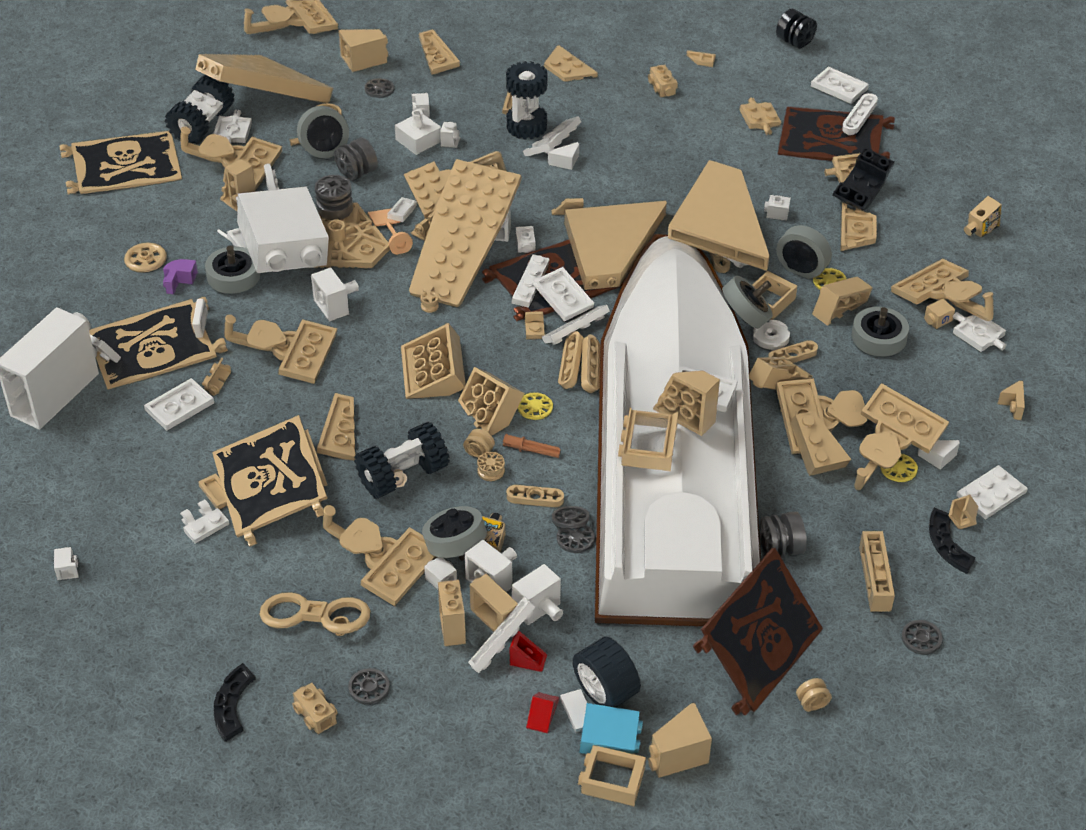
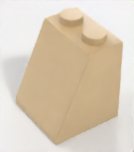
M380 29L339 30L341 57L352 72L387 63L389 54L386 44H388V40Z
M695 703L688 705L652 735V745H649L651 758H648V763L651 771H656L658 778L709 763L712 738Z

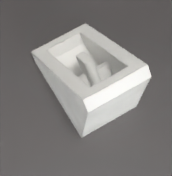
M576 142L548 151V164L572 170L579 157V143Z
M938 440L929 454L919 448L917 453L924 460L942 469L957 455L960 443L959 440Z

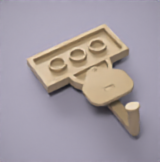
M286 0L288 7L278 5L265 6L262 8V13L268 21L252 24L251 16L254 12L251 9H245L244 31L247 34L273 31L288 27L289 25L304 26L309 34L338 29V23L320 0Z
M185 126L181 128V149L185 153L222 163L224 167L239 159L250 163L254 170L255 191L266 176L264 165L270 164L272 167L282 152V146L251 137L245 146H232L228 138L217 134L208 135L202 144L198 146L188 143L190 129Z
M498 151L470 162L483 166L496 163L499 170L506 171L502 155ZM435 161L404 174L425 218H428L432 211L436 209L440 195L451 170L439 171Z
M941 259L891 286L892 293L914 304L922 303L928 298L948 299L956 307L985 321H991L994 316L993 292L982 295L985 299V307L969 300L982 292V286L972 281H961L969 277V270L945 259Z
M233 315L225 317L226 340L251 348L273 352L275 357L282 360L279 375L313 384L316 382L337 335V328L303 319L297 331L282 332L276 323L258 320L253 324L247 335L233 331V324L236 322V318Z
M814 378L777 382L775 385L792 454H801L790 425L796 414L814 410L829 431L836 428L839 421L848 427L862 426L867 421V418L861 415V411L865 407L863 397L855 390L841 391L832 400L817 394Z
M881 383L861 411L862 416L877 425L875 434L867 435L860 444V454L870 461L865 468L857 470L854 484L855 489L861 490L878 465L885 469L892 468L901 457V450L906 449L911 444L929 454L948 427L949 421Z
M331 505L324 507L323 528L340 539V545L351 553L365 554V562L370 571L361 580V586L393 606L401 600L425 572L424 566L429 561L437 558L428 551L423 535L410 527L398 540L391 537H381L378 525L366 518H358L347 529H344L332 522V516L336 512L335 508Z

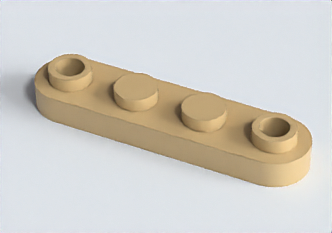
M578 331L571 333L566 338L558 378V383L564 389L572 388L577 383L582 354V341L584 339Z
M590 334L582 341L581 386L586 392L594 393L600 388V343L595 336Z

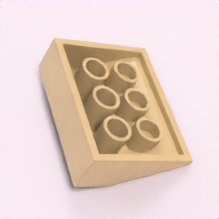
M449 323L401 346L406 399L450 396L464 389L466 383L460 336Z

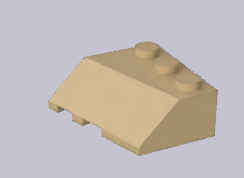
M474 367L458 401L467 415H472L475 418L474 425L476 428L481 427L482 430L492 436L509 426L525 393L493 374Z
M705 371L673 373L653 410L664 414L678 412V424L702 436L716 423L720 379Z

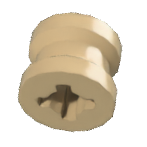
M426 291L421 294V309L425 312H435L439 308L438 294L433 291Z

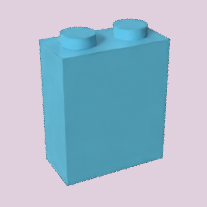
M587 703L579 753H591L593 745L625 753L638 754L640 740H636V736L641 734L643 721L639 720L640 711Z

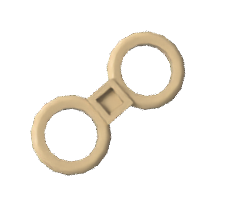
M288 592L280 593L267 599L261 606L260 617L266 625L277 629L296 626L302 621L321 622L323 627L330 632L347 634L364 627L370 619L371 611L365 602L353 597L340 598L328 604L322 601H310L300 594ZM282 602L297 603L301 607L297 614L286 619H277L269 615L272 607ZM343 607H354L361 611L360 617L348 624H337L329 619L334 611Z

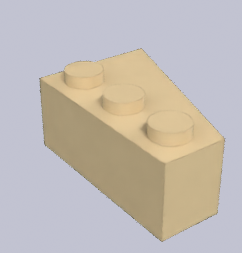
M859 277L823 285L812 315L828 326L835 317H843V312L848 309L852 311L867 302L873 287Z

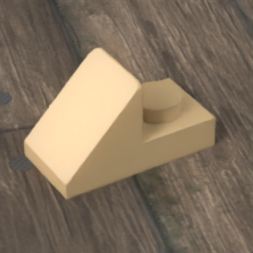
M1018 381L1003 390L998 400L1000 405H1010V412L1013 413V417L1016 420L1022 419L1025 408L1023 381Z

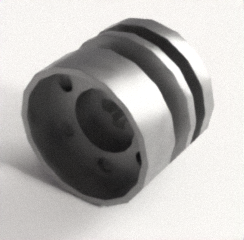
M360 137L350 144H345L343 147L335 150L334 156L337 167L341 174L348 177L349 181L361 177L363 173L367 174L377 169L378 160L372 145L365 138Z
M328 175L320 178L315 183L317 211L322 218L340 220L352 213L353 201L349 179L340 175Z
M797 511L783 513L781 519L777 515H772L771 517L764 516L760 519V537L766 555L772 548H776L780 557H784L786 551L788 555L805 553L807 546L806 531L801 515Z

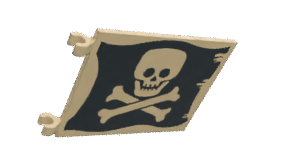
M169 131L71 143L72 147L65 144L60 145V151H66L61 152L62 158L73 154L78 183L73 181L66 182L67 188L72 187L67 189L68 194H73L77 191H80V194L182 180L172 134Z
M206 297L199 298L204 299L205 304L208 303ZM192 299L89 330L90 335L98 338L99 341H104L121 357L117 363L111 359L106 361L99 355L100 352H97L96 360L107 389L151 378L217 357L216 352L223 353L228 351L225 346L226 342L224 338H220L214 344H211L206 330H204L203 337L196 338L192 325L196 302L194 303Z
M299 415L212 452L236 536L244 535L249 547L257 544L253 531L309 506H312L317 518L324 514L321 501L328 498Z

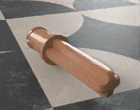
M505 434L503 439V446L519 449L520 452L526 450L559 458L561 453L559 447L527 440L525 437L520 438Z

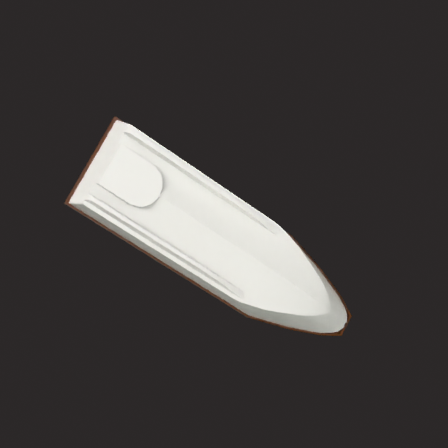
M655 234L638 255L618 294L600 343L595 623L704 626L761 561L748 343L735 312L730 309L728 301L723 294V285L707 256L701 249L669 239L666 234ZM680 366L738 380L737 388L727 412L717 410L716 423L702 436L677 424L671 471L621 465L622 457H618L619 445L624 444V442H621L622 430H626L623 427L624 416L629 415L630 407L632 410L658 413L653 410V407L665 390L664 388L673 373H678ZM634 425L630 449L663 452L667 429Z

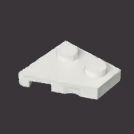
M90 335L93 347L96 352H100L99 355L106 361L111 359L116 363L120 360L121 357L104 341H99L98 338Z

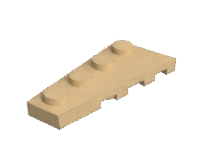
M335 393L320 437L317 453L346 460H355L354 397Z

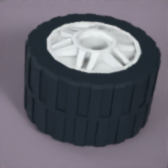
M602 637L574 655L572 664L577 680L586 695L596 705L616 708L640 692L641 681L635 664L624 648L612 638Z

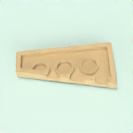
M433 29L419 33V39L431 75L460 67V61Z

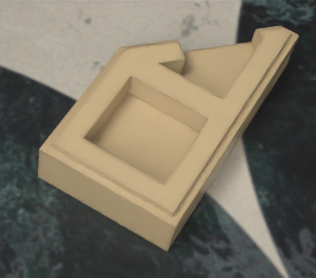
M687 51V56L697 65L713 67L716 58L715 54Z
M583 198L565 199L559 207L551 210L552 215H565V210L583 208Z

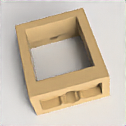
M767 271L753 286L757 289L768 280L772 286L767 290L782 297L773 306L768 304L773 314L770 320H774L796 299L797 285Z
M485 574L480 578H476L470 584V610L495 632L518 603Z
M459 580L438 582L439 614L444 646L466 644L465 613Z
M593 745L591 753H587L585 756V772L581 771L578 785H581V794L635 806L645 771L646 757ZM596 760L633 769L628 788L592 780L591 776Z

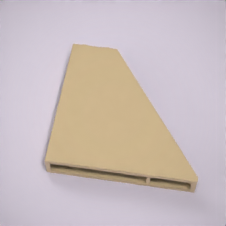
M199 54L195 69L221 82L323 103L330 102L333 91L332 87L262 55Z
M709 160L670 222L668 238L767 271L769 253L742 171Z
M666 201L565 210L564 224L585 290L620 287L638 255L648 244L665 217Z

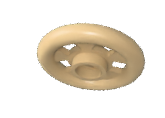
M141 243L131 247L126 252L124 262L129 269L135 272H151L160 268L165 263L167 254L165 249L158 244Z

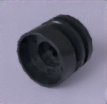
M789 9L781 16L776 27V35L783 41L789 42L798 49H802L813 40L817 31V22L796 9Z

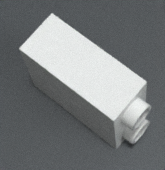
M307 187L238 194L237 223L257 273L279 272L282 270L327 265L329 236Z
M56 307L0 357V382L11 417L40 430L99 374L95 359L97 352L92 345L89 333L91 325L84 315L78 312L71 314Z

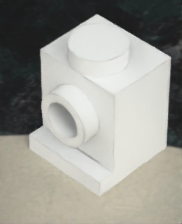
M428 93L412 94L413 111L416 109L421 110L425 116L430 117Z
M443 122L440 131L441 146L457 148L460 141L457 123Z
M533 226L516 227L518 253L535 251Z
M71 547L54 549V569L57 580L79 578L77 570L78 558L77 555H73Z

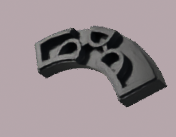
M934 507L929 520V534L933 546L946 562L959 571L968 574L976 557L968 554L957 543H954L951 538V519L949 513Z
M244 663L236 667L224 679V683L214 700L215 725L224 742L244 731L236 715L237 702L244 689L256 680L254 674Z

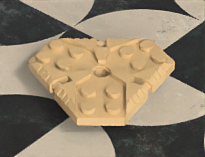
M353 203L352 213L344 219L328 220L320 216L329 236L327 265L314 268H331V266H338V268H373L390 250L388 241L375 225L372 226V221L359 204Z

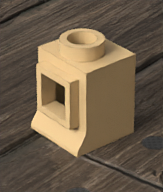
M970 494L952 500L949 517L958 529L976 525L979 506Z

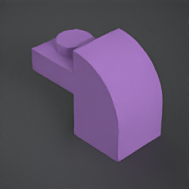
M178 259L165 265L163 268V286L166 287V293L174 295L179 283H194L198 274L195 260Z

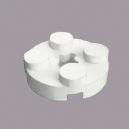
M769 320V323H765L759 329H753L754 343L764 349L778 350L785 347L790 339V331H788L786 324L777 320Z

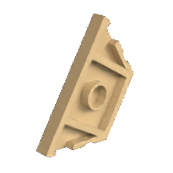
M559 45L544 63V67L564 82L584 79L587 76L598 77V72Z
M842 203L840 251L876 243L877 216L857 208L852 210L847 208L848 204Z

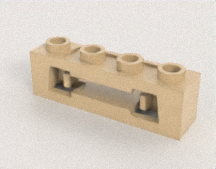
M862 531L859 549L870 612H889L892 610L895 594L883 531Z

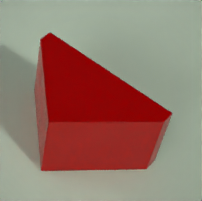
M518 631L513 636L510 645V665L542 672L547 654L523 633Z
M540 692L532 696L526 728L548 734L560 697Z

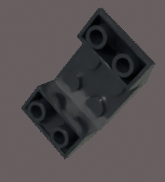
M864 147L856 159L854 168L843 183H839L832 196L861 211L866 210L884 185L894 165V161Z

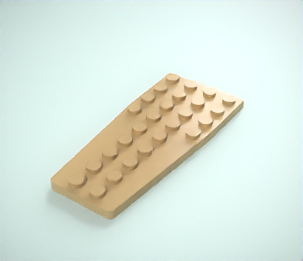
M456 159L438 200L409 288L412 296L421 298L422 293L433 291L438 294L439 303L459 307L462 304L505 221L521 182V175Z

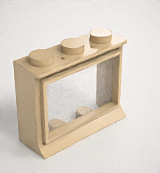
M630 407L629 415L624 416L623 427L626 430H622L621 442H624V444L619 445L618 457H622L621 465L671 471L678 412L664 414L632 410Z

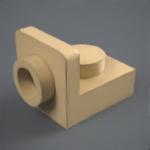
M542 311L525 313L526 339H542V336L545 335Z

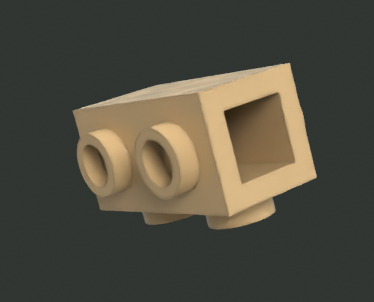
M666 65L650 67L648 80L650 84H653L655 93L658 92L660 97L675 95L678 88L677 80L673 78L671 71L668 70Z
M313 683L300 687L293 693V708L298 715L302 714L305 717L304 722L310 730L314 729L317 734H320L337 724V710L335 706L326 701L323 691L320 688L317 689Z

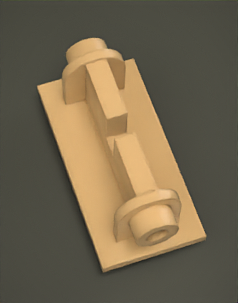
M435 210L428 216V219L425 218L422 222L416 224L415 229L411 232L412 235L425 241Z
M223 358L220 359L218 364H213L209 372L211 376L207 375L202 383L204 390L209 391L213 396L219 394L224 382L231 374V367L221 364Z

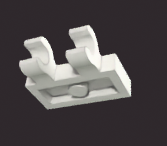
M205 499L198 503V506L201 508L199 512L203 515L201 518L195 520L188 509L180 513L183 517L181 520L186 525L183 527L184 532L195 544L229 525V520L218 508L212 511Z

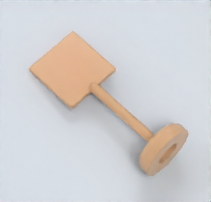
M391 209L368 212V216L376 227L387 225L391 231L392 236L389 239L388 245L393 254L406 253L411 249L413 241L410 235L405 232L396 233L391 225L400 222L387 218V213Z

